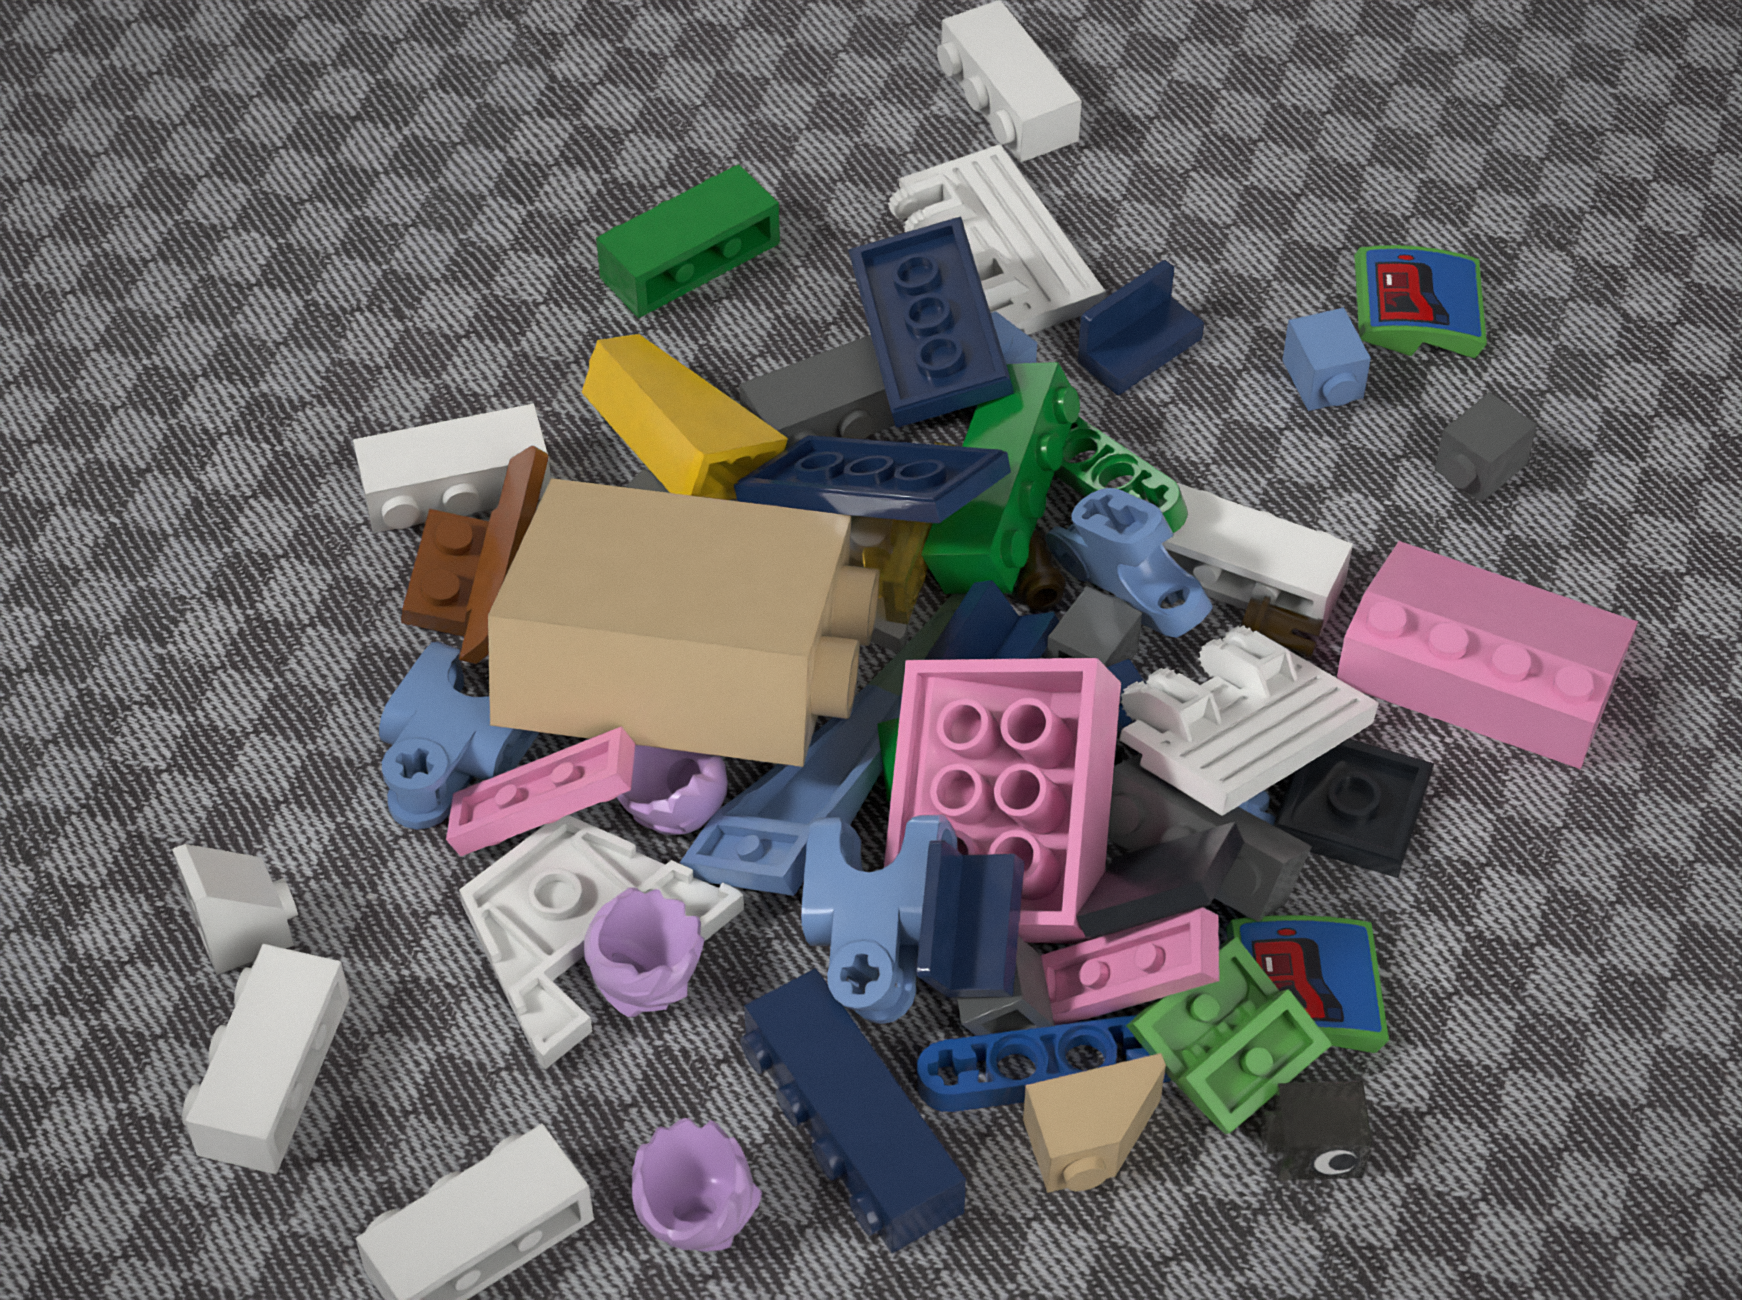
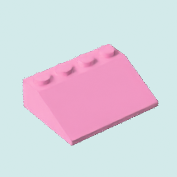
M1398 541L1366 589L1344 636L1337 679L1367 695L1581 769L1632 641L1638 621Z
M1098 658L906 660L884 868L891 864L901 851L906 823L912 817L918 815H945L956 833L957 851L962 855L1016 854L1025 862L1018 936L1025 942L1079 944L1099 938H1086L1076 916L1105 873L1121 682Z

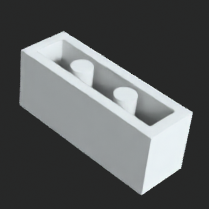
M1001 0L942 20V44L937 48L938 60L942 70L947 76L955 78L964 90L969 105L974 110H980L991 124L997 141L1002 145L1006 144L1020 163L1079 141L1080 97Z
M534 403L353 439L373 533L405 529L412 525L426 523L429 509L462 516L495 509L498 507L509 460L532 445L547 453ZM549 457L539 499H542L551 480Z
M1177 483L1187 506L1188 517L1185 524L1177 532L1173 533V537L1163 542L1162 545L1181 568L1201 583L1207 596L1245 610L1251 597L1263 601L1265 595L1270 596L1271 604L1315 619H1323L1321 635L1346 583L1353 543L1341 540L1323 531H1315L1286 521L1269 512L1258 511L1220 498L1211 492L1200 491Z
M262 944L253 967H246L241 972L235 989V1008L227 1026L220 1025L216 1029L209 1049L210 1065L201 1085L195 1084L191 1087L183 1107L182 1121L188 1128L197 1156L277 1174L350 998L341 961Z
M540 1124L524 1135L515 1134L507 1137L492 1150L490 1156L464 1172L456 1171L445 1175L431 1187L428 1194L402 1210H390L377 1217L368 1226L366 1232L356 1237L364 1271L384 1300H467L593 1221L589 1185L544 1125Z

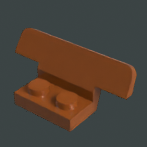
M532 445L509 460L498 507L491 512L489 521L429 509L402 608L401 623L463 636L464 640L459 656L461 661L477 664L489 655L488 614L535 514L548 462V454Z

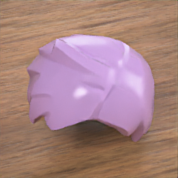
M635 745L631 791L617 796V799L633 815L634 820L647 828L664 835L691 833L701 828L720 809L727 795L726 766L721 756Z
M629 887L604 904L592 919L585 934L584 957L587 965L590 967L592 978L607 1001L625 1016L636 1017L641 1012L666 1010L669 1004L687 997V983L696 969L704 944V938L700 936V918L698 916L687 917L683 901L664 899L661 891L658 889L644 894L637 888Z
M690 1118L678 1120L669 1128L659 1126L648 1144H641L637 1150L632 1170V1197L639 1221L654 1237L682 1250L719 1251L731 1247L734 1236L742 1230L757 1209L762 1195V1191L753 1183L747 1159L739 1143L734 1137H729L717 1123L711 1120L702 1128H699Z

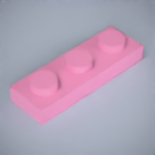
M621 726L453 793L446 841L460 856H464L484 847L497 845L507 838L543 824L554 823L564 816L600 802L613 800L617 796L631 791L635 742Z
M1201 907L1041 955L1054 1024L1075 1023L1219 981L1218 915Z

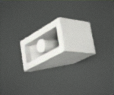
M189 844L172 849L196 927L216 975L255 961L262 944L284 949L294 946L287 921L298 916L293 897L284 878L272 882L262 857Z

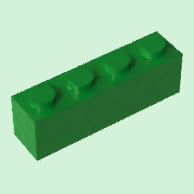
M1059 362L1006 364L1014 394L977 405L962 447L1006 451L1008 453L1011 473L941 523L932 524L921 556L945 594H967L974 582L993 580L1002 593H1012L1020 568L1027 562L1029 543L1037 520L1044 514L1046 495L1055 470H1058L1062 464L1063 448L1071 425L1076 422L1079 416L1080 400L1078 392L1070 385Z

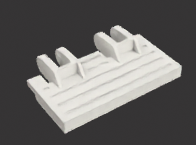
M1000 144L899 178V187L901 189H897V192L892 194L893 196L889 198L890 202L888 205L897 219L902 218L904 220L908 218L905 221V232L961 216L990 313L998 312L1026 335L1082 316L1085 311L1105 299L1106 291Z
M1243 625L1225 634L1226 637L1222 640L1221 638L1218 640L1213 639L1201 647L1202 650L1199 652L1200 658H1198L1201 661L1200 666L1204 668L1205 673L1207 672L1210 675L1209 677L1214 676L1209 681L1199 685L1180 673L1176 674L1174 669L1169 670L1167 667L1165 669L1160 668L1149 675V680L1146 681L1147 684L1144 681L1140 683L1137 681L1123 689L1124 693L1121 694L1122 701H1120L1123 704L1122 709L1126 711V716L1132 718V721H1137L1122 729L1119 740L1143 754L1140 766L1223 816L1373 724L1379 702L1259 632H1252L1250 627L1247 629Z

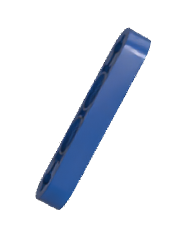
M1137 1015L948 1039L932 1043L922 1051L917 1062V1091L920 1098L929 1107L940 1112H957L1024 1103L1026 1085L1084 1071L1074 1068L1067 1061L1066 1054L1074 1047L1087 1045L1101 1052L1105 1060L1098 1068L1116 1064V1043H1122V1055H1126L1125 1062L1147 1057L1150 1054L1142 1048L1143 1046L1126 1026ZM1020 1054L1034 1062L1036 1070L1028 1078L1012 1080L1005 1077L999 1071L997 1065L1005 1056ZM984 1060L986 1061V1082L979 1083V1070H976L977 1061ZM951 1067L954 1076H958L957 1084L952 1086L944 1085L943 1078L938 1076L939 1068ZM1166 1073L1164 1074L1163 1083L1171 1080Z

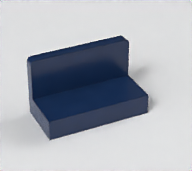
M1162 260L1085 311L1081 316L1077 363L1117 396L1203 339L1204 322L1172 297L1175 267L1167 260Z
M993 580L974 582L924 660L1039 659L1048 646V636L1060 620L1054 612L1019 616Z
M945 840L929 842L917 975L947 997H1013L1025 863L1016 854L962 855Z

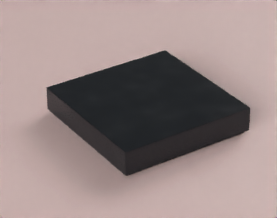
M1348 738L1291 774L1273 826L1312 846L1311 853L1399 878L1435 763Z
M1236 822L1114 857L1076 916L1085 937H1099L1210 905L1245 843Z

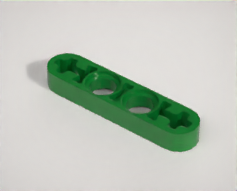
M1078 416L1076 422L1071 425L1063 448L1062 464L1058 470H1055L1054 476L1086 497L1095 491L1105 489L1109 482L1118 477L1131 475L1133 478L1128 483L1115 489L1122 490L1142 500L1147 498L1149 503L1154 504L1161 510L1172 532H1177L1185 524L1188 517L1187 506L1178 484ZM1096 451L1092 457L1085 461L1069 463L1073 457L1080 453Z

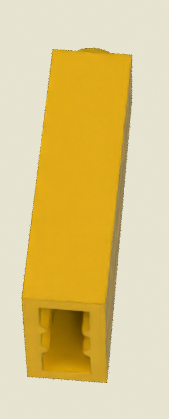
M640 334L597 340L594 352L589 360V369L581 393L670 493L722 500L736 499L734 484L784 451L788 440L787 437Z

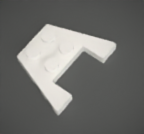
M570 815L564 816L554 823L542 826L459 890L462 906L538 1063L544 1069L548 1068L592 1032L591 1017L552 981L584 957L585 934L592 919L604 904L629 887L637 888L644 894L658 889L661 891L664 899L683 901L687 917L698 916L700 918V936L706 941L744 910L743 894L725 883H722L717 888L693 877V869L672 860L665 865L636 852L635 844Z

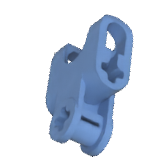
M1115 488L1095 491L1083 498L1075 506L1071 514L1073 522L1071 526L1067 529L1055 526L1045 535L1050 551L1072 576L1080 581H1088L1113 593L1115 597L1124 600L1132 608L1142 612L1141 624L1165 636L1177 638L1201 623L1213 608L1201 583L1181 568L1162 545L1163 542L1173 537L1174 534L1161 510L1154 504ZM1178 599L1185 602V604L1170 609L1160 607L1162 601L1171 605Z
M438 641L431 642L394 691L384 708L379 725L381 741L392 745L386 751L382 760L383 779L389 787L387 794L389 813L397 823L412 829L431 828L441 823L450 814L453 793L465 789L473 777L485 781L515 769L539 734L536 731L490 726V696L471 697L460 693L464 686V675L459 660L460 649Z
M918 815L912 817L906 823L904 841L901 851L895 860L882 870L870 873L864 872L862 868L861 839L857 832L840 817L817 818L809 827L801 920L803 933L810 946H831L827 973L828 987L837 1001L847 1008L854 1010L869 1022L878 1024L894 1022L905 1015L913 1004L916 994L918 945L920 941L929 842L945 840L957 850L956 833L945 815Z

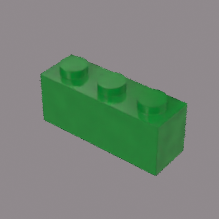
M737 164L596 237L600 279L639 319L779 245V203L743 167Z

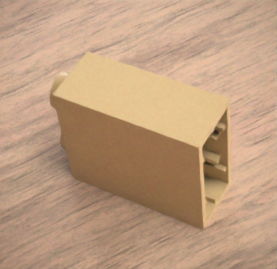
M551 478L488 614L490 726L588 739L622 726L635 742V745L803 767L818 715L849 719L851 715L858 677L860 645H870L874 630L879 593V570L849 566L851 515Z

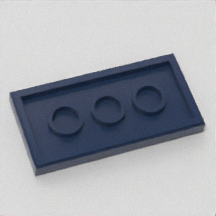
M961 216L848 249L896 428L1014 394L1010 375Z
M808 435L738 480L734 484L738 502L842 515L941 523L1011 473L1008 453L1000 449Z

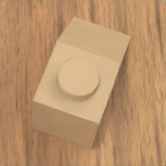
M1162 1053L1026 1085L1023 1121L1047 1193L1065 1188L1071 1191H1085L1097 1187L1107 1178L1116 1176L1161 1101L1166 1067Z

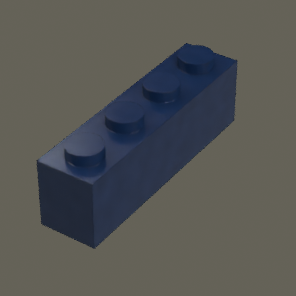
M817 968L744 1005L746 1034L740 1037V1043L748 1062L758 1074L767 1071L777 1085L776 1097L784 1115L794 1127L803 1123L815 1141L812 1143V1149L819 1166L830 1180L833 1181L840 1178L852 1195L849 1198L852 1212L867 1235L871 1236L878 1233L891 1254L964 1214L966 1178L844 1006L834 998L827 982Z

